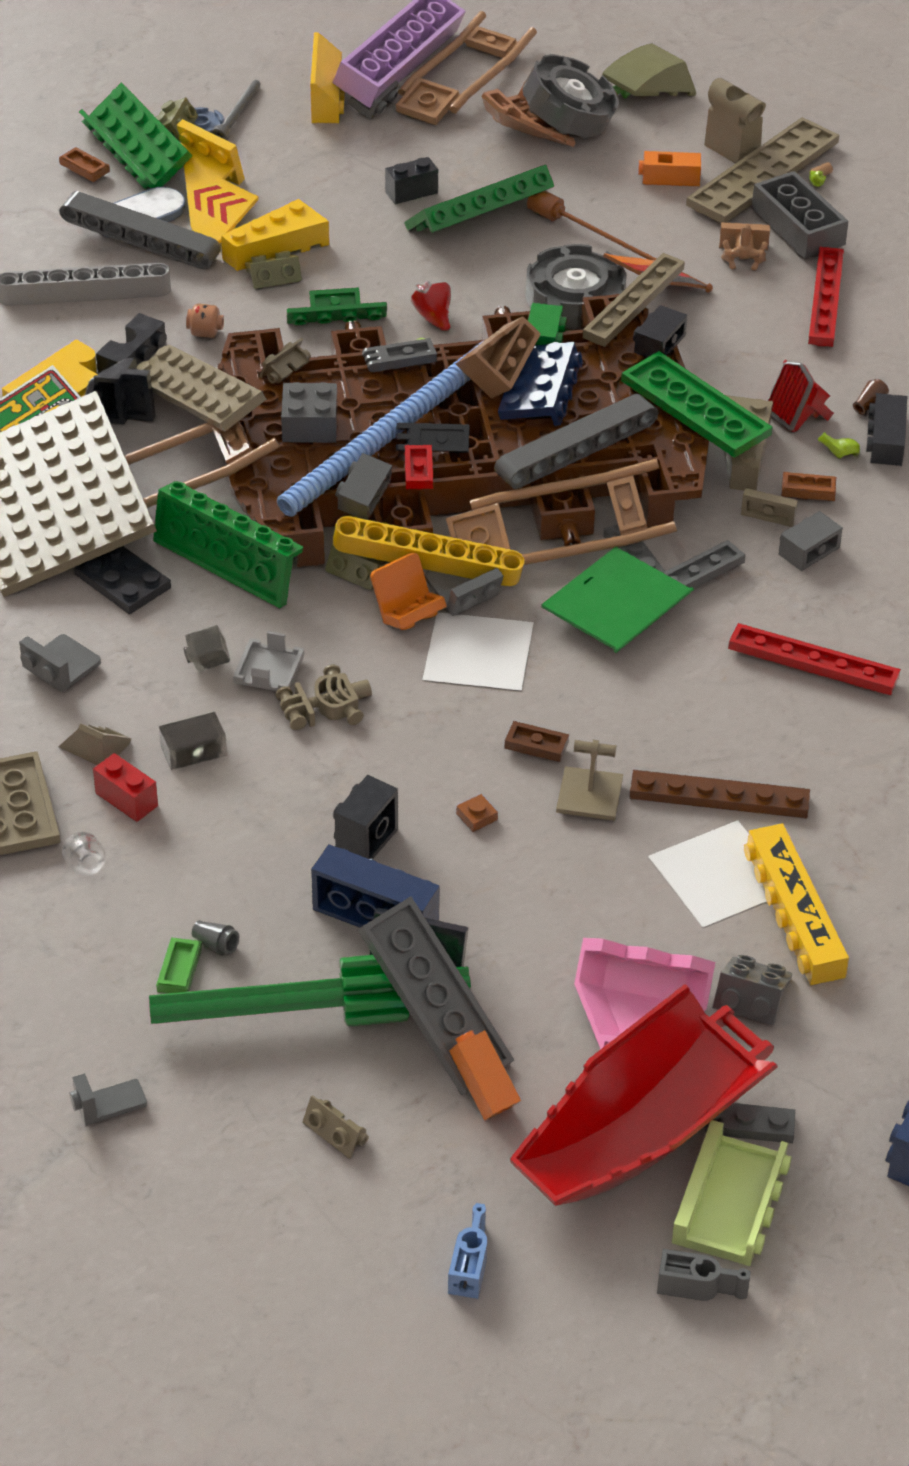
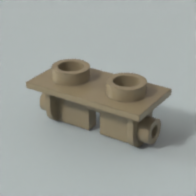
M300 338L294 343H287L280 353L275 356L273 354L269 355L262 363L263 369L259 378L261 379L267 375L271 383H280L293 372L288 365L294 371H297L309 363L311 354L308 350H303L300 347L303 339Z
M312 1095L302 1122L346 1157L352 1158L355 1146H363L369 1139L366 1129L358 1126L350 1119L344 1120L345 1115L332 1106L330 1101H323Z

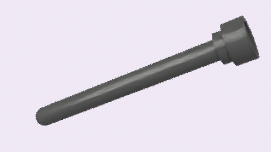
M258 80L252 81L225 121L220 125L214 126L210 133L228 141L230 138V128L260 88L261 84Z

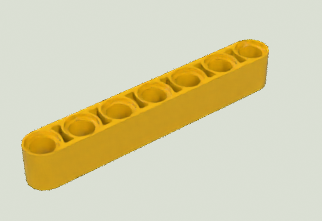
M344 516L338 519L334 531L333 545L338 551L392 562L413 552L419 555L422 569L474 579L498 568L503 575L501 583L503 586L516 585L520 580L524 566V557L515 550L351 516Z

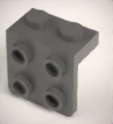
M498 568L474 579L428 570L425 573V579L435 594L444 597L447 610L452 616H455L497 596L500 591L503 575Z
M65 634L59 635L45 646H42L28 636L19 642L22 667L62 693L101 664L99 655Z
M748 955L732 957L720 973L712 1008L719 1010L721 1007L728 1005L734 1010L735 1015L774 1025L782 994L790 983L793 974L786 971V968L782 965L757 963L755 958Z

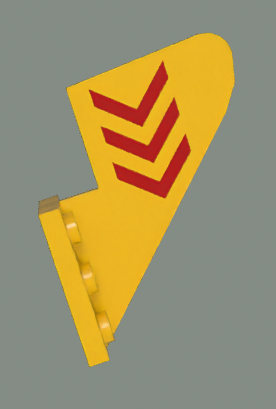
M182 119L177 124L181 144L193 155L184 164L191 229L216 239L220 244L221 235L232 231L259 198L228 182L231 181L240 185L245 180L236 145Z

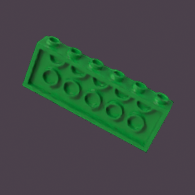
M122 82L112 90L90 115L83 109L79 111L84 117L81 122L90 131H93L92 133L102 143L104 142L103 145L112 154L117 152L114 157L123 166L126 163L128 164L125 169L134 178L138 175L136 181L144 189L148 187H163L193 156Z
M544 164L425 208L406 220L404 224L407 231L416 228L417 232L429 228L433 233L554 187V182L547 165Z
M174 481L158 489L154 524L157 531L153 533L154 542L279 609L287 605L293 557L303 552V546L297 544L291 538L284 537L272 531L271 528L251 520L248 516L230 509L227 505L207 497L206 494L195 491L183 482Z

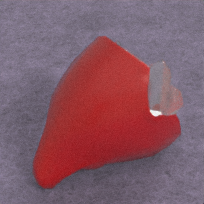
M426 281L423 285H415L416 291L412 294L410 300L416 311L437 328L444 331L450 330L451 325L448 317V309L451 302L450 285L446 282L431 284L430 281Z

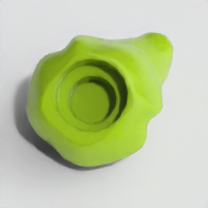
M825 432L818 437V441L829 448L839 459L849 454L857 456L860 453V444L854 439H834Z

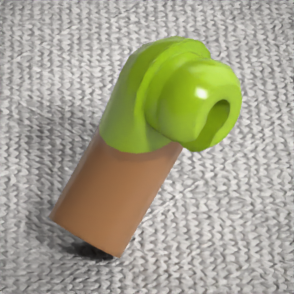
M827 162L811 169L809 172L810 183L815 187L822 186L826 180V175L833 172L832 165Z

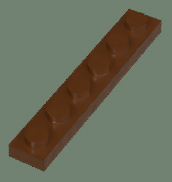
M633 770L629 799L808 818L810 789Z

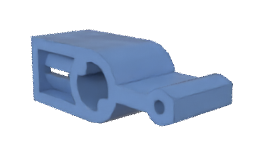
M476 1203L473 1206L472 1227L463 1229L457 1236L448 1273V1294L475 1299L479 1298L487 1263L485 1204ZM464 1281L467 1282L466 1288H463Z

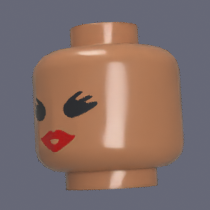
M197 303L192 309H188L186 328L190 329L193 336L214 338L218 330H223L224 315H220L217 306Z

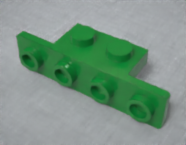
M359 287L309 291L310 307L286 309L287 324L297 326L309 322L327 324L338 320L353 322L357 319H369L374 321L387 316V302L361 303Z

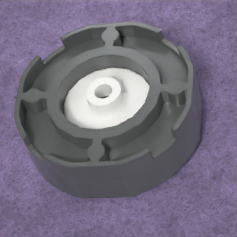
M557 54L544 55L541 61H536L523 85V95L527 100L531 113L538 115L560 134L578 135L582 139L598 136L605 131L618 108L619 100L612 84L603 75L598 79L588 72L590 68L588 64Z
M571 244L552 247L537 254V261L533 264L529 263L527 267L526 300L530 308L532 303L563 306L562 317H567L566 328L571 331L580 330L582 297L621 294L626 289L627 274L622 266L610 261L601 254L592 252V246Z

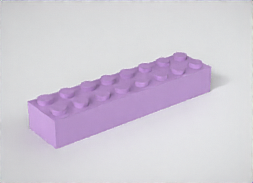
M413 0L340 62L332 83L371 108L374 100L394 81H402L457 32L466 11L450 0Z

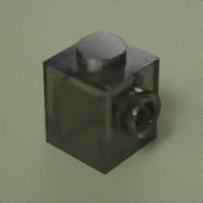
M218 625L185 635L187 646L183 647L185 657L188 663L193 662L198 672L231 662L225 637Z

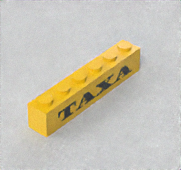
M784 824L749 830L748 841L744 844L745 857L747 861H752L756 880L758 883H762L765 888L766 901L769 906H773L777 924L786 933L789 950L794 951L797 956L800 973L806 975L810 986L846 978L849 956Z

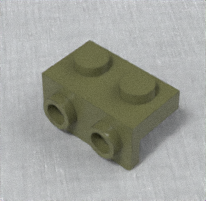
M186 97L174 102L173 100L167 101L161 106L162 110L156 116L170 132H173L179 142L181 141L177 124L182 119L194 124L198 117L194 106L190 104Z
M290 251L276 252V257L266 258V255L251 257L252 261L245 262L246 272L251 274L253 287L258 289L301 281L299 256L290 254Z
M332 545L325 571L371 590L374 589L370 578L371 572L390 562L338 551Z

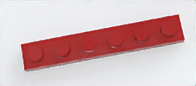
M819 247L808 344L830 347L834 345L844 249Z
M740 623L737 624L728 645L730 650L890 696L900 677L901 669Z

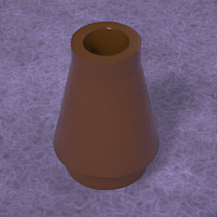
M880 379L868 381L857 400L853 403L854 410L858 414L864 415L869 410L870 403H875L876 393L889 394V388L886 383Z

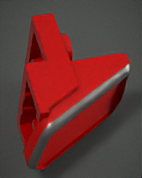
M785 359L767 400L773 401L771 416L791 432H796L810 415L816 419L820 415L828 421L834 414L824 404L831 395L814 381L807 367L803 363L787 361Z

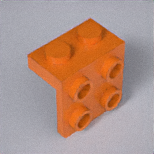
M411 552L372 571L370 574L384 624L399 628L400 630L410 629L415 625V622L421 619L432 618L438 614L437 611L447 607L443 596L429 592L420 558L416 553Z

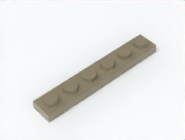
M662 253L583 329V338L605 347L684 270L685 261Z

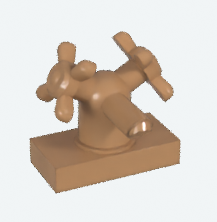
M721 222L719 248H724L721 258L729 262L730 269H736L734 258L737 257L743 260L754 259L751 267L753 271L758 269L760 263L766 261L765 250H768L770 225Z

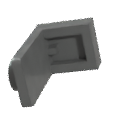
M85 1073L72 1077L74 1091L69 1092L70 1100L74 1111H80L85 1126L147 1106V1099L138 1079H132L92 1092Z

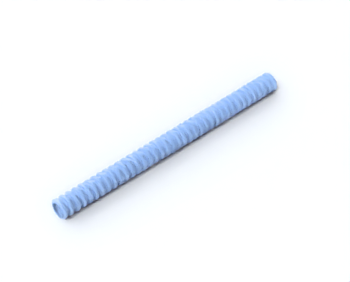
M458 361L454 362L453 365H450L442 373L438 374L437 377L417 390L411 397L375 422L373 426H370L362 434L346 444L345 447L341 448L340 451L329 457V459L325 460L312 472L295 483V485L279 495L277 504L280 510L290 517L296 515L302 508L313 502L319 495L345 477L352 462H357L362 453L369 456L374 455L380 448L396 438V434L405 431L396 429V423H415L461 386L465 385L466 382L470 381V378L455 364Z

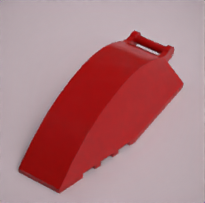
M684 984L586 1061L583 1065V1072L575 1082L571 1081L567 1085L564 1096L556 1106L552 1104L547 1111L546 1119L538 1129L534 1128L511 1156L510 1163L555 1206L581 1201L609 1191L639 1175L672 1153L778 1068L775 1062L764 1061L773 1052L774 1045L768 1040L762 1041L734 1016V1010L728 1005L721 1007L710 1017L706 1015L698 1000L690 991V988ZM726 1025L752 1050L748 1052L721 1027Z

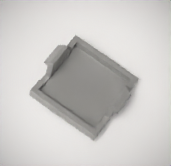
M267 631V645L260 644V640L250 638L233 675V683L277 691L284 686L291 688L305 655L304 648L294 647L293 650L287 649L286 635Z

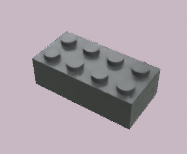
M795 171L754 184L752 209L805 259L818 255L819 247L838 248L846 245L849 221Z

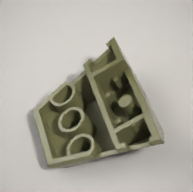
M653 43L640 46L621 56L602 73L609 82L634 96H659V92H666L671 96H677L678 92H685L688 96L696 95V89L686 62Z

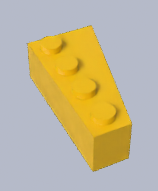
M297 199L221 235L222 260L239 271L246 269L245 262L252 261L251 257L266 255V258L276 257V252H292L300 249V252L303 253L310 251V246L320 244L321 247L330 245L329 221L300 199Z

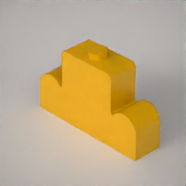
M76 339L2 388V395H7L53 365L82 397L85 395L90 379L94 375H98L95 351Z

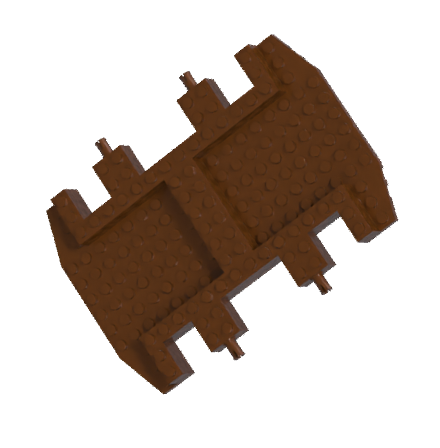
M620 294L582 297L581 330L561 332L563 333V343L575 342L577 352L582 354L583 359L582 367L579 368L577 373V383L574 384L572 389V399L567 404V415L563 417L561 426H554L551 416L500 420L498 409L504 393L491 399L470 379L465 385L461 386L415 422L469 425V453L432 452L433 489H406L405 451H396V444H407V441L396 440V438L392 439L371 456L392 465V477L390 484L368 520L433 533L431 515L472 511L470 500L494 493L515 490L494 470L495 464L501 456L631 395L639 394L621 381V374L647 358L634 353L635 342L633 341V334L635 329L646 321L649 310L645 307L621 332L603 347L584 339L583 329ZM499 306L495 309L494 315L482 316V340L436 344L433 346L437 353V362L370 372L368 370L362 351L365 348L386 345L382 326L361 328L360 323L354 321L355 328H353L352 321H349L345 325V330L331 331L332 355L311 357L309 363L297 371H294L288 365L293 372L280 383H271L267 375L261 379L259 378L263 369V361L271 354L277 355L284 347L280 328L228 333L222 351V359L220 364L218 363L217 369L262 391L267 399L240 420L250 446L254 450L274 437L280 445L276 450L228 476L231 495L251 520L267 526L272 531L291 538L294 542L303 546V552L295 556L297 567L325 564L323 527L336 526L337 520L344 516L355 517L338 509V497L335 496L340 482H345L348 474L292 517L285 515L280 510L277 504L278 496L295 485V483L312 472L329 457L340 451L341 448L345 447L346 444L350 443L370 426H373L375 422L411 397L417 390L421 389L429 381H432L438 374L442 373L450 365H453L459 358L479 345L480 342L485 341L501 327L522 316L528 321L530 311L511 313L509 307L504 306L505 312L503 313L502 307ZM676 346L667 357L685 368L678 346ZM283 383H337L336 443L282 442ZM645 398L658 410V417L650 427L521 488L605 473L657 458L659 469L633 476L647 528L674 521L675 501L702 498L709 441ZM606 483L500 503L499 506L504 508L530 505L540 540L563 538L564 546H569L570 543L572 545L581 543L579 536L594 534L595 508L592 498L610 496Z

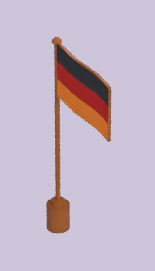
M548 191L528 197L527 208L551 221L564 216L646 258L624 257L604 253L603 257L637 275L643 273L657 259L565 212L564 200ZM681 272L669 284L705 289L706 293L711 292L713 289L711 283L707 285L684 272Z

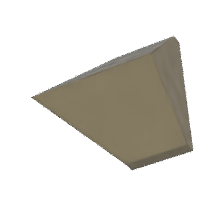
M80 723L79 728L58 747L98 765L113 753L119 755L130 744L132 738L108 727L104 729L101 726L97 728Z

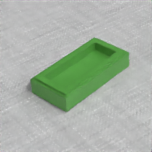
M171 937L156 984L157 992H189L202 951V941Z

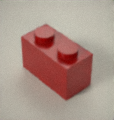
M113 753L93 768L95 793L134 821H140L158 807L156 781L117 754Z

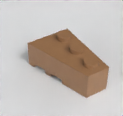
M522 316L501 327L455 364L492 399L512 389L541 333Z

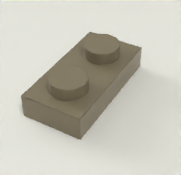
M746 488L742 498L741 515L793 527L796 521L798 500Z

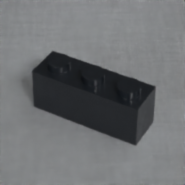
M876 393L875 403H870L868 419L873 420L868 421L867 435L870 436L867 437L866 452H871L870 463L902 466L905 450L908 396Z

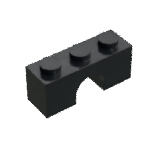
M138 313L125 326L126 343L110 340L96 353L98 374L126 358H135L137 366L144 361H148L166 343L165 322Z

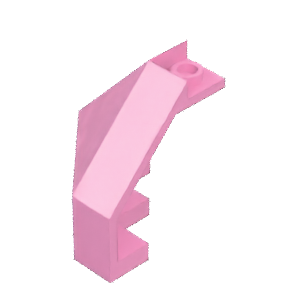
M583 938L574 985L600 1049L684 984L690 988V991L705 1011L708 1005L716 962L693 955L670 954L649 947L626 946L606 939Z

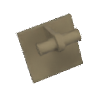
M575 739L573 752L591 754L590 769L565 766L556 813L615 821L623 774L597 771V756L602 755L615 758L617 745L599 743V740L593 739V742Z

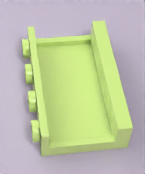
M712 1120L674 1222L672 1244L751 1266L754 1254L761 1255L766 1235L761 1233L763 1227L770 1228L775 1210L770 1206L772 1200L779 1201L783 1182L779 1181L781 1174L787 1176L792 1156L786 1155L787 1142L781 1141L779 1150L776 1151L723 1136L724 1123Z

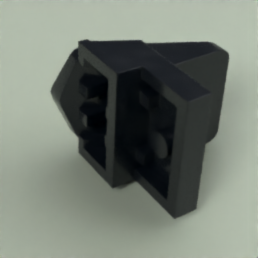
M126 358L98 375H94L88 382L85 395L97 391L110 423L125 424L128 419L154 420L156 413L150 370L137 369L135 358Z

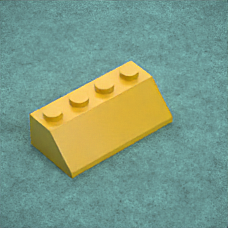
M314 32L310 81L311 123H339L340 114H344L345 92L332 82L342 61V52L319 32Z

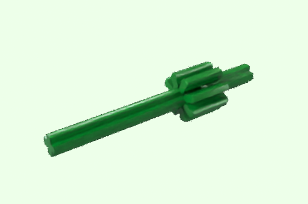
M373 955L340 958V978L149 995L151 1024L343 1007L345 1024L347 1026H360L407 1021L409 1019V1011ZM456 967L470 988L469 967Z

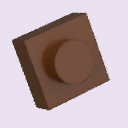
M482 794L456 806V814L472 832L498 820V811Z

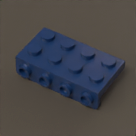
M554 342L534 346L512 389L504 392L498 409L500 420L551 416L554 426H561L563 417L567 415L568 401L572 399L573 386L577 383L578 370L583 364L582 354L577 352L575 342Z

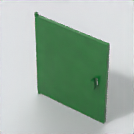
M615 546L542 603L541 608L609 646L617 653L694 591V588L685 586Z

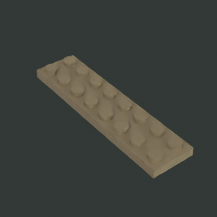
M801 117L688 196L686 206L719 223H727L752 205L754 184L795 171L797 173L838 144L839 134Z
M170 344L157 350L155 356L137 366L139 370H150L153 393L224 432L267 400L262 391Z

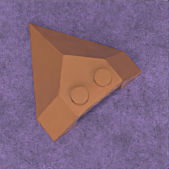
M523 86L518 95L508 98L498 88L482 94L481 97L486 111L501 125L574 147L576 144L574 138L570 137L569 134H560L553 126L546 123L538 115L530 112L527 100L523 95Z

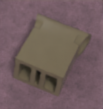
M723 78L715 79L708 91V99L711 106L708 109L704 145L736 164L761 146L763 123L761 115L765 110L766 104Z

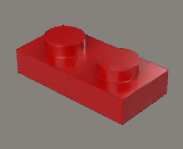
M405 445L406 489H433L432 445Z

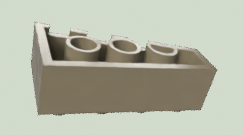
M726 395L769 425L771 424L773 401ZM768 438L735 458L724 451L730 489L745 491L748 488L757 490Z

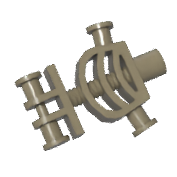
M331 664L324 668V676L319 677L315 681L314 697L307 698L300 682L294 683V695H292L293 692L290 687L284 686L276 691L275 696L278 701H281L280 707L284 711L285 718L290 721L289 725L293 730L304 728L307 722L310 727L315 726V712L313 708H317L329 720H340L347 717V722L350 725H356L361 722L364 716L363 712L358 710V699L372 696L369 681L366 679L350 683L346 673H340V667Z

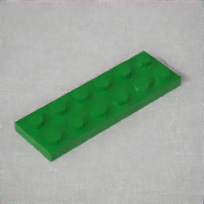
M660 351L621 374V381L733 458L772 435L773 427Z

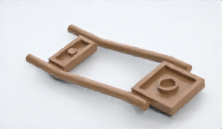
M479 11L456 39L415 71L398 89V93L403 97L396 104V112L437 125L449 110L456 114L469 98L517 58L537 34L536 29L530 27L517 42L516 38L479 27L486 18L485 12ZM464 43L468 47L502 58L461 94H459L458 90L422 79Z
M240 420L225 432L207 422L124 456L128 465L214 432L228 465L183 482L186 486L195 490L238 472L276 450L280 445L274 437L252 450ZM158 493L143 498L147 508L157 505Z
M657 458L605 473L504 491L470 500L472 511L446 518L450 537L511 550L499 506L500 503L607 483L621 536L522 554L524 565L612 549L615 546L622 547L677 532L674 521L647 528L633 476L659 469Z

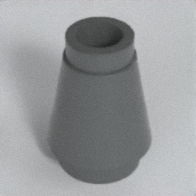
M199 920L192 928V937L202 941L204 945L219 955L232 954L239 944V933L231 925Z

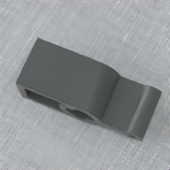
M663 1249L657 1294L708 1301L713 1299L717 1293L734 1295L738 1299H746L751 1271L745 1268L739 1270L721 1268L719 1262L714 1257Z

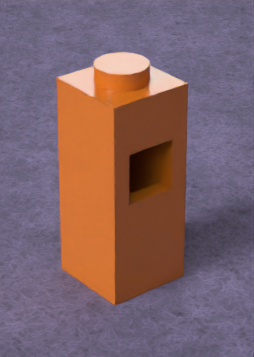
M644 151V160H639L638 175H643L644 185L700 187L701 153Z
M471 1030L455 1039L457 1044L449 1052L484 1121L512 1108L521 1101L485 1030L476 1035Z

